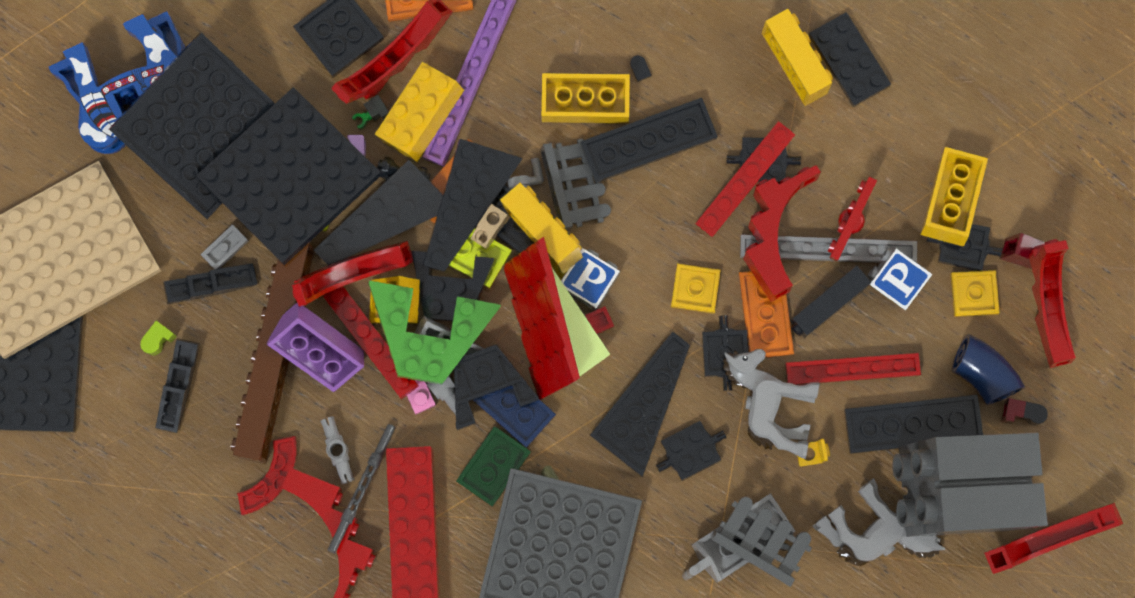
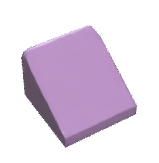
M347 135L349 142L366 157V140L364 136Z

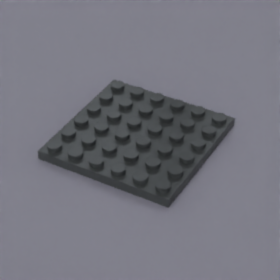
M511 468L479 598H619L642 500Z

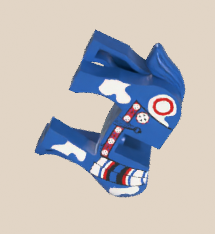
M167 11L149 20L141 14L123 23L127 32L142 43L147 58V66L122 73L99 86L89 50L83 42L63 51L66 59L49 66L50 72L57 79L64 82L68 92L80 104L79 133L93 150L102 154H113L126 146L109 128L125 112L123 105L132 104L185 49V45Z

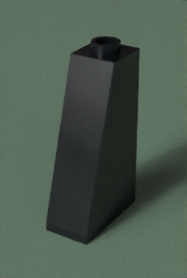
M858 266L854 267L791 320L793 324L791 326L792 330L798 336L802 335L805 339L866 290L872 282Z

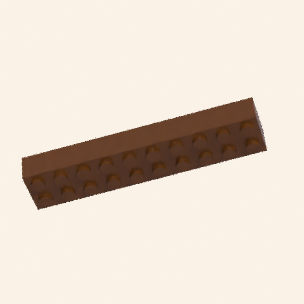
M310 243L287 264L283 265L277 260V264L272 266L271 277L274 278L272 285L268 286L266 292L268 304L267 307H263L261 320H264L263 326L257 332L256 341L259 343L257 350L253 351L251 363H254L252 372H248L246 385H249L247 394H243L241 407L244 408L242 416H238L236 422V429L239 430L237 438H233L231 444V451H234L233 456L240 459L263 464L267 463L289 366V360L269 347L267 341L282 315L297 303L293 296L292 285L295 284V280L310 273L314 256V248Z

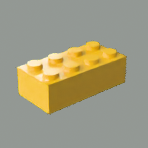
M786 9L766 20L761 34L804 106L828 94L833 77L827 68L824 69L820 63L822 59L817 50L813 51L810 46L811 41L805 31L802 32L798 26L800 23L794 13L791 14L789 9Z
M422 62L375 135L386 145L418 162L464 92V89L456 80Z
M542 73V122L629 123L630 74Z
M948 147L944 148L938 164L921 235L964 247L970 234L988 158Z
M520 182L500 199L505 211L534 243L544 237L549 259L562 274L566 273L583 258L579 240L572 233L570 235L567 234L565 225L558 217L553 219L549 207L543 201L539 203L536 193L530 186L524 187Z

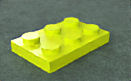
M474 229L449 266L473 278L475 256L497 259L495 266L492 267L488 276V282L484 285L490 289L512 250L495 240L485 249L471 240Z

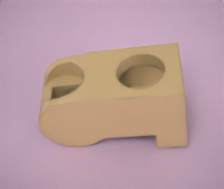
M491 204L478 223L471 240L487 249L503 225L508 222L510 216Z

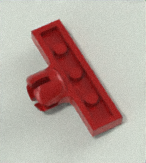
M868 177L867 181L862 180L857 189V192L860 193L857 201L852 200L849 208L843 210L839 215V228L837 232L841 234L837 241L832 240L828 248V252L831 253L830 259L837 262L850 235L858 233L864 227L865 218L862 211L877 180Z

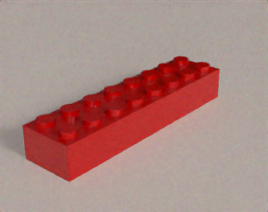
M425 446L386 449L392 598H440L433 448Z

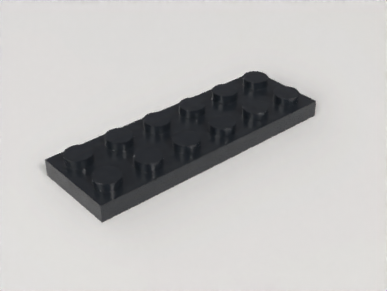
M702 98L583 140L580 142L595 183L711 142L716 140L718 136Z
M978 395L844 409L850 454L899 449V446L935 437L983 435Z

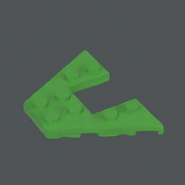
M370 280L368 283L397 376L442 385L501 307L500 304L457 297L450 339H443L406 332L413 288Z

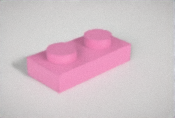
M415 380L419 387L408 394L407 397L417 415L436 406L426 382Z

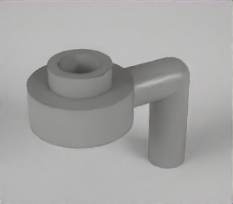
M539 158L531 159L533 177L522 175L508 179L507 182L510 190L520 182L524 187L543 183L544 178Z

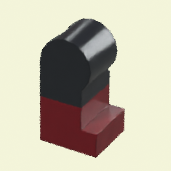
M1008 398L1004 403L1001 422L1010 424L1015 419L1026 420L1031 425H1038L1047 419L1048 412L1043 405Z

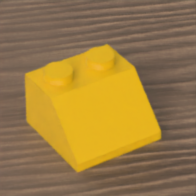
M403 276L371 280L413 288L407 325L418 323L420 280ZM370 293L369 321L371 324H381L372 293Z

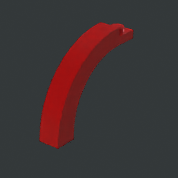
M408 241L395 243L344 259L295 280L292 288L293 296L297 300L298 306L307 305L318 297L355 281L406 267L413 262Z
M1114 502L1040 529L989 550L984 554L992 573L995 574L1067 544L1123 524V521Z

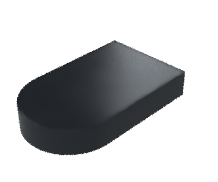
M637 55L631 59L630 66L637 82L652 76L642 56Z

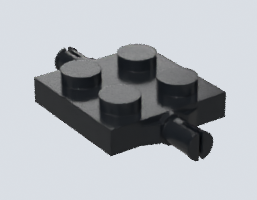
M742 137V150L740 154L726 155V159H734L726 160V164H739L741 168L764 138ZM785 147L758 182L765 179L769 181L773 178L780 182L786 178L788 165H801V156H788Z
M976 224L971 225L970 234L964 247L930 237L926 239V242L939 244L938 263L976 271L983 270L984 260L988 254L999 257L1002 254V248L990 246V227Z
M722 315L719 316L720 329L702 332L704 377L717 376L723 378V391H727V382L728 391H732V381L728 379V376L725 374L726 371L723 369V359L726 358L724 353L733 354L735 350L739 354L747 353V330L728 328V315H724V324Z
M701 421L662 440L661 444L666 451L667 459L655 465L659 473L672 467L679 475L681 481H684L721 461L715 444L727 437L723 430L711 436L706 432Z

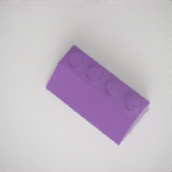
M298 303L282 315L267 341L269 347L332 392H335L364 367L363 349L306 307L298 306Z

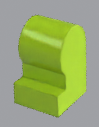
M155 321L142 338L141 349L149 355H158L163 350V344L166 340L172 343L177 336L161 323Z

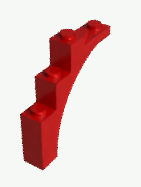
M441 0L427 1L408 26L379 55L356 73L336 82L331 89L346 104L362 97L367 100L378 95L389 78L402 72L415 53L427 49L453 12Z
M817 165L811 168L805 167L797 173L798 175L793 178L790 176L786 177L779 184L773 178L769 181L767 179L762 180L756 185L753 196L763 212L759 211L751 217L748 228L757 242L746 248L743 259L770 302L788 294L793 286L784 270L778 249V227L781 215L791 198L800 189L818 180L821 172Z
M1058 239L1049 240L1044 244L1035 246L1028 256L1036 281L1032 286L1039 311L1035 321L1050 368L1071 364L1076 359L1068 331L1062 292L1063 257L1069 248L1066 240L1058 241Z
M289 468L281 489L295 494L307 502L320 515L332 537H334L343 514L334 510L335 505L339 506L342 501V488ZM354 518L352 524H349L337 549L339 584L333 598H350L351 595L348 594L350 586H355L359 576V573L356 572L357 569L366 571L368 567L372 568L376 555H373L375 550L350 540L351 536H356L360 526L357 524V518Z

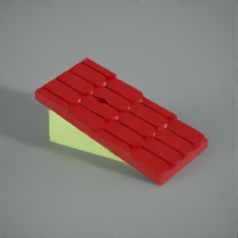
M544 237L505 263L504 272L513 295L511 301L522 331L521 339L530 363L528 369L538 398L541 400L578 380L582 374L604 360L610 353L553 270Z

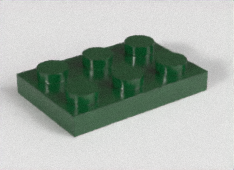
M494 426L456 482L493 507L506 489L510 469L519 470L531 451Z

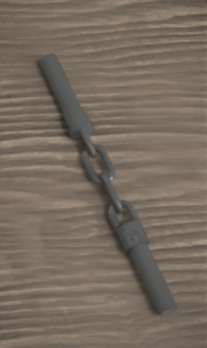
M387 424L374 453L371 454L367 462L366 470L351 501L340 518L341 522L327 549L330 553H336L349 524H352L356 516L359 503L371 482L373 474L379 468L383 459L382 455L395 430L393 425ZM365 477H367L368 480L364 486L362 485ZM359 490H360V491H361V494H360V496H359V498H358V500H357V499H355V498H356V496H357V494H358V492H359ZM352 504L355 505L353 511L350 510Z

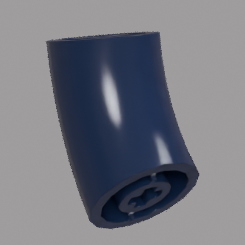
M970 334L965 336L956 352L951 371L971 384L981 395L986 405L1006 399L1025 388L1018 373L999 352L981 339Z

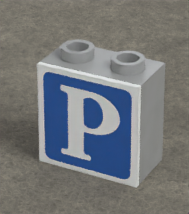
M893 246L891 249L887 248L880 258L882 260L878 267L874 266L867 277L872 282L870 284L872 287L906 310L932 274Z
M582 248L581 254L583 258L567 271L561 282L573 298L595 311L599 308L619 277L620 271L617 270L618 266L607 260L604 262L599 258L600 255L595 251Z

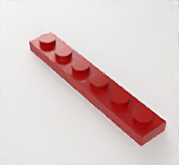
M778 121L695 224L713 237L794 138L795 134Z
M343 286L323 296L401 400L419 387L415 380L397 376L389 346Z
M919 353L785 363L787 383L795 385L808 384L809 382L831 383L921 375Z

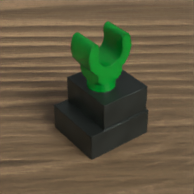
M376 95L364 104L367 112L354 114L352 119L353 121L359 118L363 120L357 126L359 130H362L371 119L375 122L382 117L384 120L389 111L379 95Z

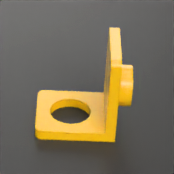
M824 438L808 443V448L813 449L815 452L814 458L810 461L797 456L800 467L825 463L828 461V457H830L828 443L825 444Z

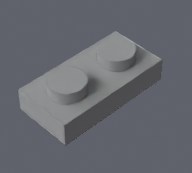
M232 224L200 255L214 269H220L249 241Z

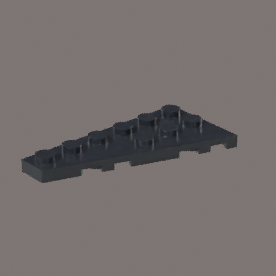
M459 139L422 266L445 272L523 158Z
M409 159L324 239L314 251L327 265L339 262L436 217L443 194Z
M674 332L669 335L590 434L594 440L641 477H643L690 347L686 341Z

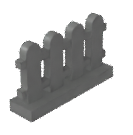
M583 138L578 139L577 144L562 147V144L558 143L555 145L556 148L553 149L552 143L543 144L540 149L556 215L565 225L567 232L571 230L573 224H576V228L583 226V222L597 220L598 223H603V218L608 217L611 213V208L608 204H599L598 197L603 196L606 188L602 183L594 184L592 172L580 145ZM581 158L582 165L567 167L566 160ZM557 162H560L561 169H558ZM586 178L588 185L573 188L571 181ZM562 183H565L566 190L563 189ZM592 199L593 206L578 209L577 202ZM569 203L571 205V211H569L567 204Z
M744 496L740 498L738 503L733 501L731 506L734 507V510L726 522L721 521L719 524L722 530L720 532L714 530L710 538L791 587L795 581V578L791 576L792 572L799 571L800 567L797 564L805 550L810 552L812 549L809 546L811 542L810 534L802 531L797 537L789 534L792 525L787 520H781L777 526L770 522L772 512L767 508H762L758 514L752 512L753 502L749 497ZM748 515L754 520L746 534L739 531V528ZM766 527L773 530V533L764 546L758 541ZM735 535L742 539L740 544L733 541ZM788 539L793 543L785 557H782L777 553L784 541ZM754 547L761 550L759 556L752 552ZM774 559L781 562L779 567L771 564Z

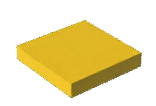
M677 263L671 308L714 314L721 270Z
M996 270L951 273L954 317L1000 314Z

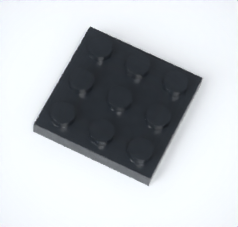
M327 0L293 26L333 78L384 40V36L355 0Z

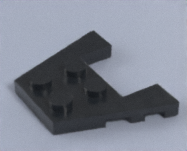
M412 251L416 277L420 280L419 289L424 316L435 320L453 321L457 297L479 301V296L484 285L488 282V276L492 267L495 266L497 259L475 256L473 278L432 276V268L422 266L426 252Z
M497 345L463 356L454 368L457 431L476 424L469 401L513 386L520 407L539 401L536 393L530 388Z

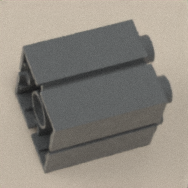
M1039 433L935 437L898 447L899 454H896L893 458L892 469L895 479L902 481V488H907L908 490L907 495H903V499L898 501L896 508L899 525L906 527V537L1003 532L1048 526L1044 483H1032V476L1043 475Z

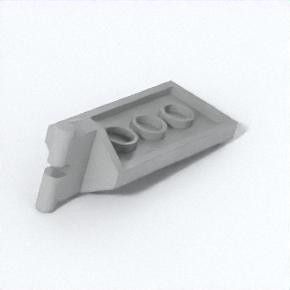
M771 493L753 504L751 511L756 514L762 508L769 509L772 512L770 522L776 526L781 520L789 521ZM720 526L715 530L720 532L722 527ZM712 531L692 544L700 562L684 571L682 577L685 580H689L705 569L714 581L718 583L747 564L748 561L710 538L714 532ZM733 539V541L740 544L741 541ZM754 547L752 552L759 556L761 550Z

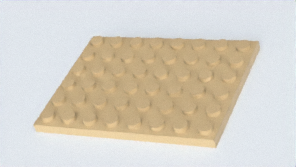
M99 161L0 215V354L4 359L161 272Z

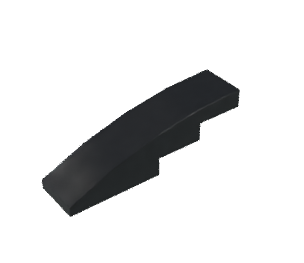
M252 263L214 269L207 273L164 281L163 285L167 304H173L256 286L257 280Z
M179 338L176 340L173 360L169 365L166 384L163 385L155 428L178 432L194 374L200 343Z

